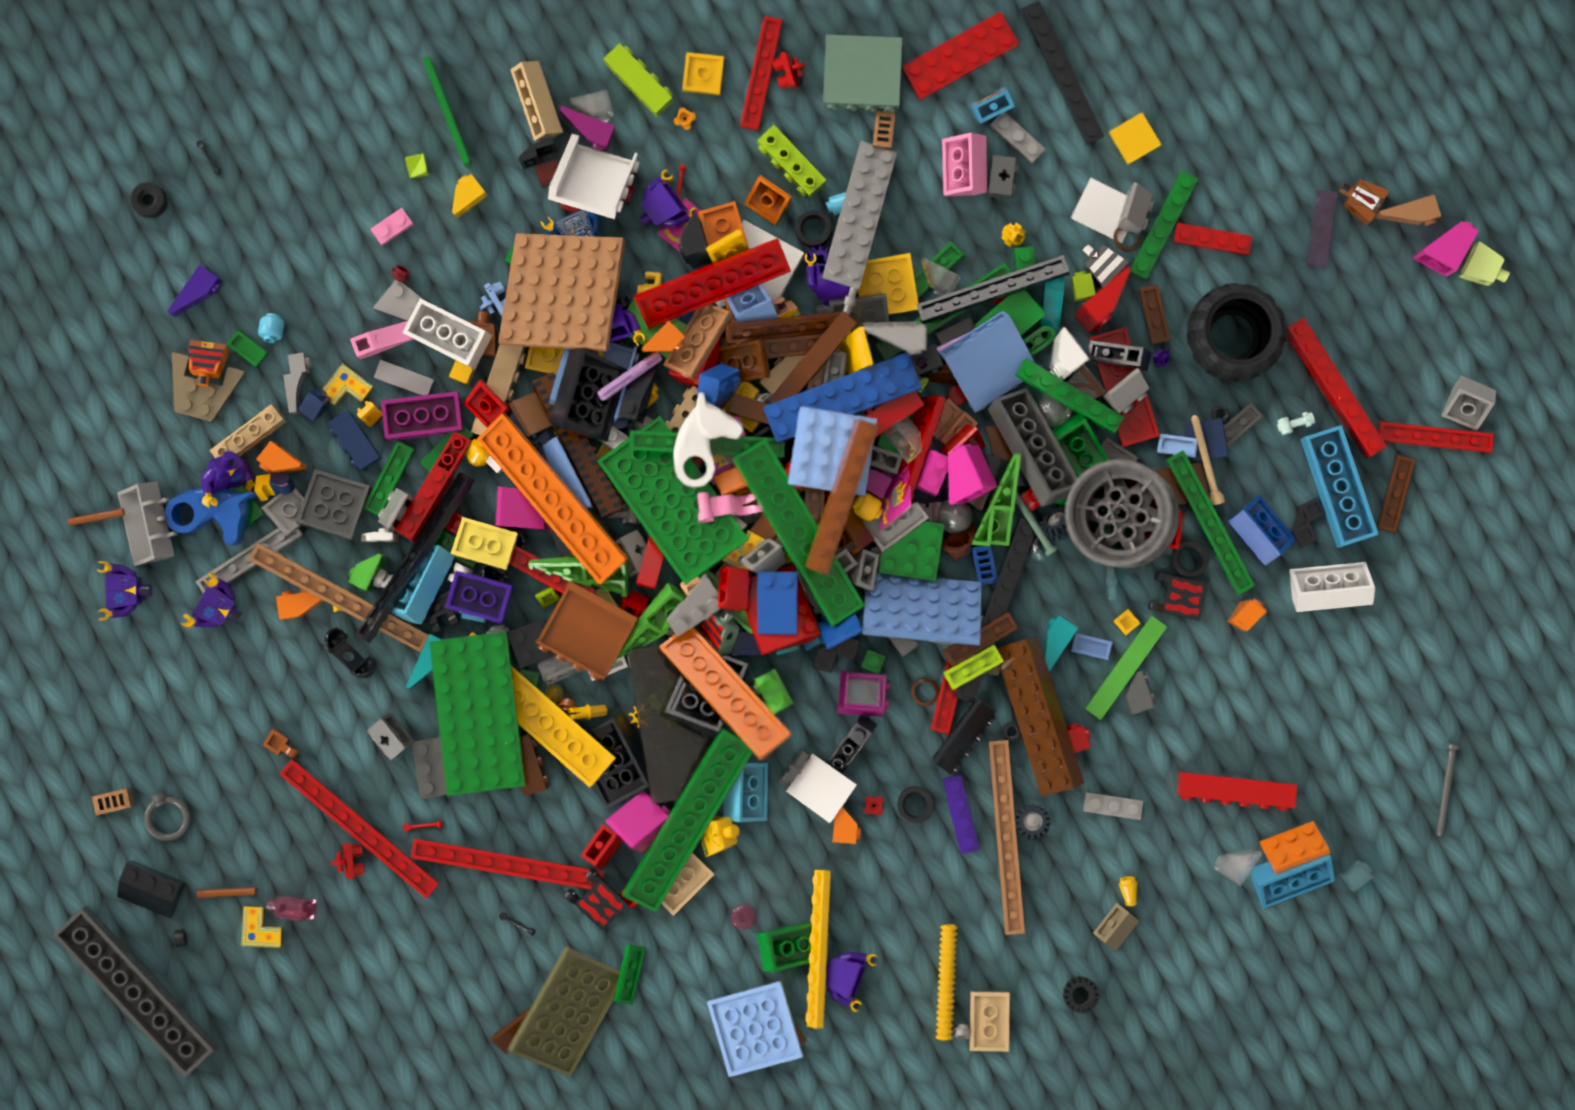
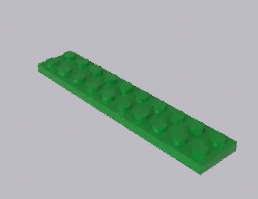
M767 440L760 441L732 458V461L830 625L834 626L864 607L863 601L835 555L828 575L805 567L818 526L794 485L788 484L789 477Z
M721 728L720 733L715 738L622 893L624 897L657 912L753 753L740 737Z

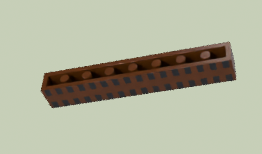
M554 372L532 382V388L549 421L554 405L549 404L556 379ZM551 423L600 521L620 512L623 508V500L619 494L616 495L613 489L615 487L597 462L596 454L598 452L593 443L590 444L588 436L563 429Z

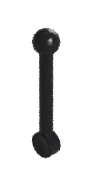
M198 141L196 143L197 147L205 154L214 168V173L219 175L221 169L216 166L208 154L204 142Z
M505 912L499 914L501 920L511 922L527 931L529 935L533 936L536 933L534 928H528L511 919Z

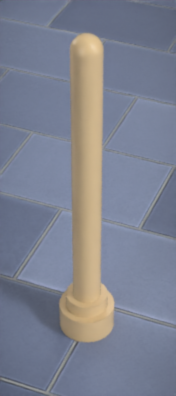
M1194 415L1191 421L1211 491L1209 493V500L1212 505H1218L1225 502L1224 495L1221 494L1220 490L1218 491L1200 420L1197 415Z

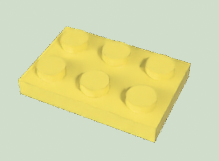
M462 517L451 554L507 571L518 533Z

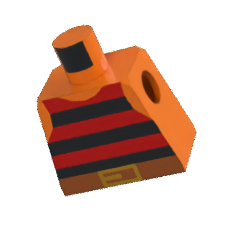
M190 340L189 370L192 375L198 376V386L208 387L210 378L219 379L221 377L230 353L226 344Z

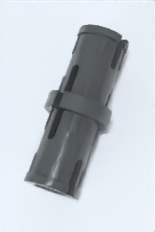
M801 750L792 763L789 762L788 768L778 781L788 788L797 774L800 775L801 769L811 757Z

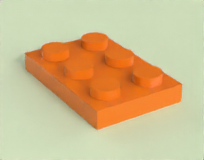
M1314 821L1259 841L1275 874L1330 854V849Z

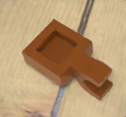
M275 729L271 730L262 744L276 755L284 752L291 758H295L299 753L297 749L288 745L290 739Z

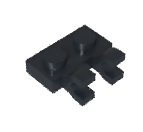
M449 591L435 597L426 618L423 620L424 624L430 623L435 634L443 631L437 618L447 614L451 625L456 626L460 624L455 611L445 608Z

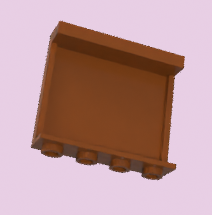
M569 581L566 590L536 643L539 644L538 648L548 653L550 650L556 653L555 658L566 662V660L572 662V667L581 672L583 669L589 671V676L597 681L600 679L605 680L639 618Z

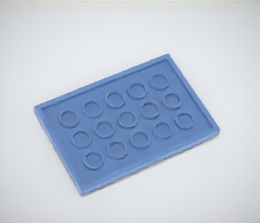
M876 572L873 591L865 589L862 633L864 635L979 645L981 582L936 578V581Z

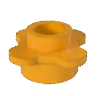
M680 108L677 117L674 118V124L681 125L685 130H689L692 121L696 119V115L693 112L690 113L685 108Z

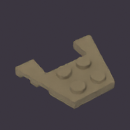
M172 352L174 412L214 422L246 372L227 367L222 386L209 383L208 387L198 386L197 379L186 376L189 356Z

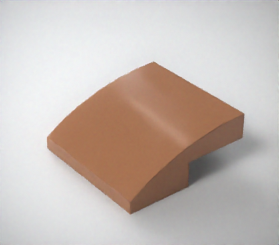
M946 398L944 410L939 416L938 427L933 437L945 445L966 424L976 427L978 422L965 411H962L949 398Z

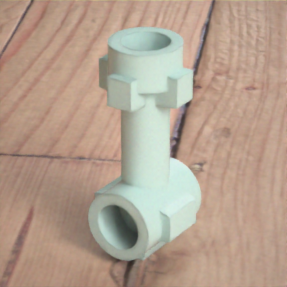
M1304 412L1302 417L1291 421L1289 417L1279 419L1277 427L1282 435H1287L1293 432L1292 428L1304 424L1306 427H1310L1315 423L1312 412Z

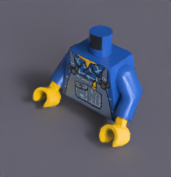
M580 210L556 222L547 217L550 220L548 225H544L541 221V225L547 230L549 235L595 237L599 233L600 228L599 214Z

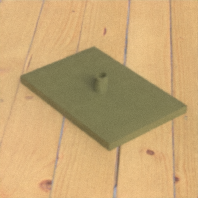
M565 947L509 1046L508 1051L571 1077L614 1000L620 970L569 947Z

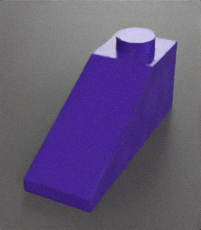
M199 265L167 310V313L175 317L210 298L220 290L223 280Z

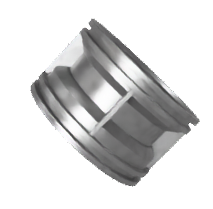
M1111 460L1091 467L1077 479L1067 498L1065 519L1071 539L1087 557L1105 565L1132 568L1154 561L1169 548L1179 526V505L1171 486L1155 471L1135 462ZM1124 479L1136 480L1139 483L1129 489ZM1104 486L1105 497L1093 499L1097 491ZM1115 491L1121 493V498L1118 501H1113L1112 494ZM1135 494L1140 496V502L1137 505L1131 503V498ZM1154 498L1157 502L1158 510L1150 507ZM1102 506H1107L1108 513L1105 516H1101L1099 513ZM1123 510L1127 512L1125 519L1120 518V515L1123 514ZM1140 513L1146 514V521L1144 523H1139L1137 520ZM1089 519L1099 523L1095 534L1091 530ZM1113 524L1114 532L1108 535L1105 530L1106 526ZM1129 527L1134 531L1131 538H1127L1124 534L1125 530ZM1153 532L1150 538L1146 541L1144 533ZM1120 541L1125 551L1113 550L1111 547Z

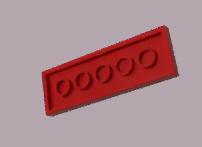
M1000 11L905 64L901 69L921 101L1019 46V42Z
M1126 327L1089 338V342L1091 340L1132 346ZM1096 362L1103 387L1107 393L1135 370ZM1145 396L1139 402L1137 400L1131 403L1132 408L1125 414L1119 413L1124 416L1117 429L1122 447L1160 436L1148 396Z
M940 395L920 398L924 406L914 413L904 442V449L901 453L903 456L898 473L901 472L902 475L909 471L910 475L902 500H904L909 485L911 501L913 499L915 486L920 479L921 468L926 462L927 451L931 447L933 434L938 427L939 416L944 410L946 398ZM908 465L907 470L903 473L902 470ZM900 478L898 481L902 480V486H903V484H904V479H903V478Z

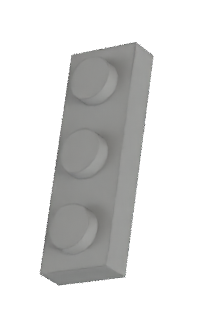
M1005 112L1001 113L990 124L992 129L1031 164L1045 151V148Z
M1085 792L1083 811L1141 820L1143 801Z

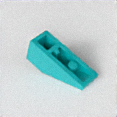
M1065 277L1043 284L1041 307L1047 314L1040 319V326L1048 325L1053 328L1055 333H1059Z
M1059 615L1056 618L1052 617L1046 625L1048 630L1046 631L1044 658L1049 672L1078 629Z
M429 634L406 685L407 688L412 689L433 672L429 641L443 640L442 638Z

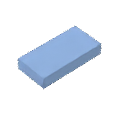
M1160 434L1157 453L1175 455L1184 450L1187 457L1196 458L1197 439Z

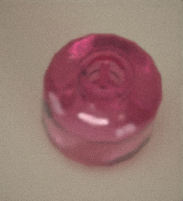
M742 903L734 907L731 913V921L736 928L746 930L755 923L756 913L752 906Z

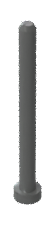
M1446 744V748L1449 751L1436 831L1437 836L1444 835L1456 752L1460 750V745Z

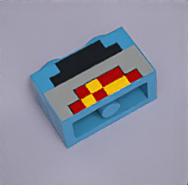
M1004 87L969 104L977 122L980 124L1015 107L1008 90Z

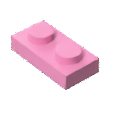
M400 208L371 228V231L383 246L414 224L403 208Z

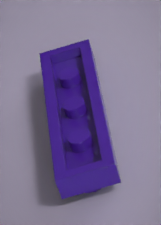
M961 774L942 778L960 854L980 850Z

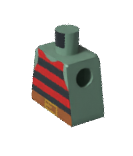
M724 609L716 611L707 617L697 630L719 656L732 653L739 632V626L732 619L735 615L733 610Z

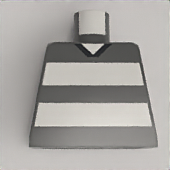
M1088 244L1081 251L1089 259L1083 267L1087 273L1092 274V279L1100 290L1112 281L1129 263L1128 260L1105 245L1096 251Z

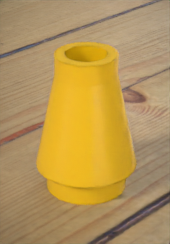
M1134 876L1120 878L1119 887L1126 906L1137 905L1138 881H1136Z

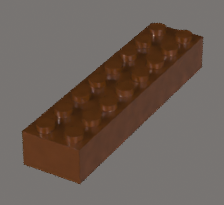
M1038 636L998 647L997 650L1004 661L999 664L1041 797L1073 789L1084 784L1085 782Z

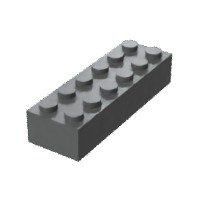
M1025 388L996 398L988 408V411L1012 454H1021L1019 467L1040 505L1043 507L1068 498L1069 492L1078 477L1029 390Z

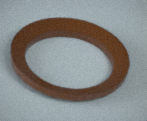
M1116 228L1113 240L1119 249L1132 251L1138 247L1141 242V233H1139L1135 245L1124 247L1118 242L1117 234L1120 229Z
M922 678L913 684L911 696L917 704L929 706L938 699L939 688L933 680ZM929 682L935 687L936 694L933 700L924 703L916 698L915 688L919 683Z

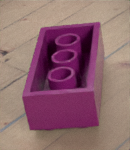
M458 391L381 401L385 439L388 441L454 433V431L465 432L461 394Z

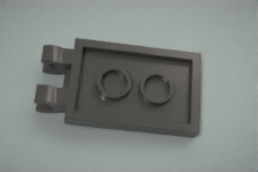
M886 293L855 297L857 300L855 307H852L850 317L858 325L853 331L862 327L861 322H889ZM845 298L829 300V306H816L817 314L834 312L840 314L845 307ZM864 329L865 335L872 334Z

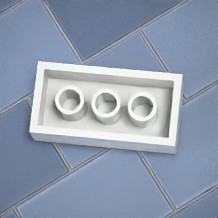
M419 299L403 331L407 336L474 370L492 337L485 330L423 299Z

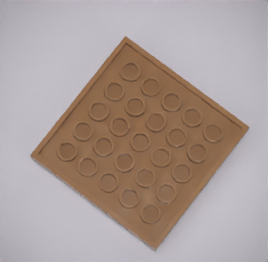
M516 233L498 343L506 346L559 349L584 348L586 350L608 351L625 239L617 237Z

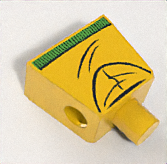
M713 817L701 837L706 857L722 852L737 844L736 836L739 835V828L737 825L732 824L730 817Z

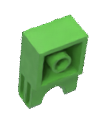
M775 669L755 679L756 684L753 687L758 695H763L765 701L762 703L772 714L793 704Z

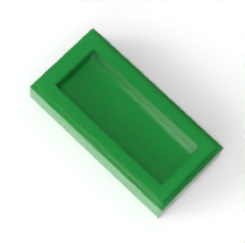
M239 330L234 333L226 344L256 368L260 366L269 354Z

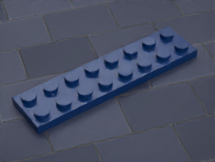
M907 352L764 406L763 409L776 443L779 444L795 437L800 407L855 415L922 389V386Z

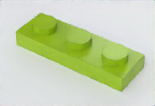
M995 645L943 674L952 690L1004 661Z

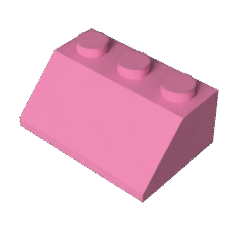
M967 133L942 139L944 196H972L988 193L986 136Z

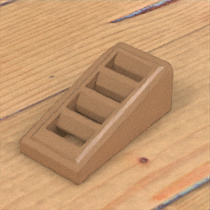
M876 110L873 147L892 149L895 112ZM879 117H891V120H879ZM879 124L890 125V128L879 127ZM878 131L889 132V135L878 134ZM877 138L888 139V142L877 141Z
M131 788L92 796L96 815L135 807ZM120 794H123L125 805L121 803ZM114 795L116 796L117 805H118L117 807H115V805H114V800H113V796H114ZM106 797H109V802L111 808L109 809L107 806ZM102 798L104 810H100L98 799Z

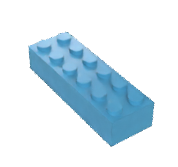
M1342 425L1301 438L1300 440L1326 512L1336 547H1342L1379 535Z

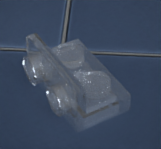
M555 656L538 663L542 678L547 685L581 672L572 667V662L568 660L563 662L555 658Z

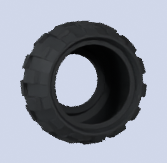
M1239 283L1225 284L1206 293L1196 303L1187 322V345L1190 346L1193 354L1192 357L1197 365L1200 364L1206 370L1205 372L1212 377H1218L1227 382L1248 381L1268 371L1283 353V346L1287 338V329L1284 325V320L1286 319L1282 309H1279L1275 304V299L1269 293L1265 294L1260 291L1259 287ZM1230 314L1246 319L1251 325L1254 335L1250 349L1242 356L1233 358L1222 354L1211 338L1213 324L1220 317Z

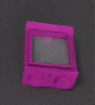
M840 670L837 713L883 717L884 710L888 711L889 699H885V692H889L890 681H886V674L853 673Z

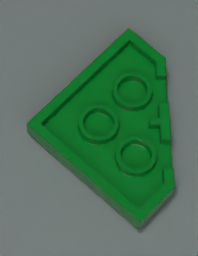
M924 521L882 552L879 573L936 581L944 523Z

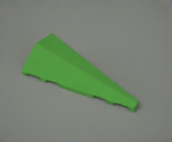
M1020 453L1013 455L974 536L972 545L991 546V544L1009 546L1019 475Z
M576 557L533 559L529 561V569L531 570L535 568L545 571V574L562 576V579L589 587H599L604 589L605 592L619 593L622 597H627L629 560L601 585L597 583Z
M667 583L637 620L617 659L626 654L628 656L633 654L634 649L641 645L644 647L668 633L671 627L666 619L687 596L680 589Z

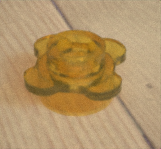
M549 683L546 696L555 704L562 699V690L560 686H553V683Z

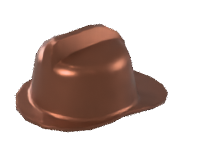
M971 523L969 528L962 532L954 534L946 532L941 547L947 551L949 556L953 557L954 561H958L959 558L970 553L972 541L977 530L975 524Z

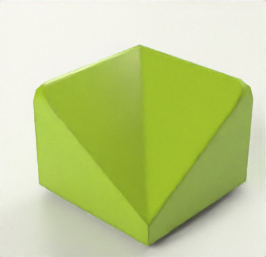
M424 154L405 157L410 179L429 175Z

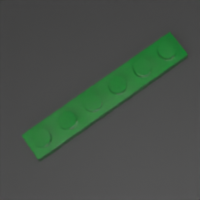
M1181 170L1130 268V273L1143 280L1147 279L1198 178Z
M1026 358L1015 374L1017 378L1111 434L1116 433L1124 416Z

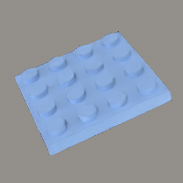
M800 407L788 484L831 491L855 419H861L875 425L877 419ZM872 447L858 484L856 495L865 496Z
M782 981L712 999L707 1002L729 1077L803 1057Z

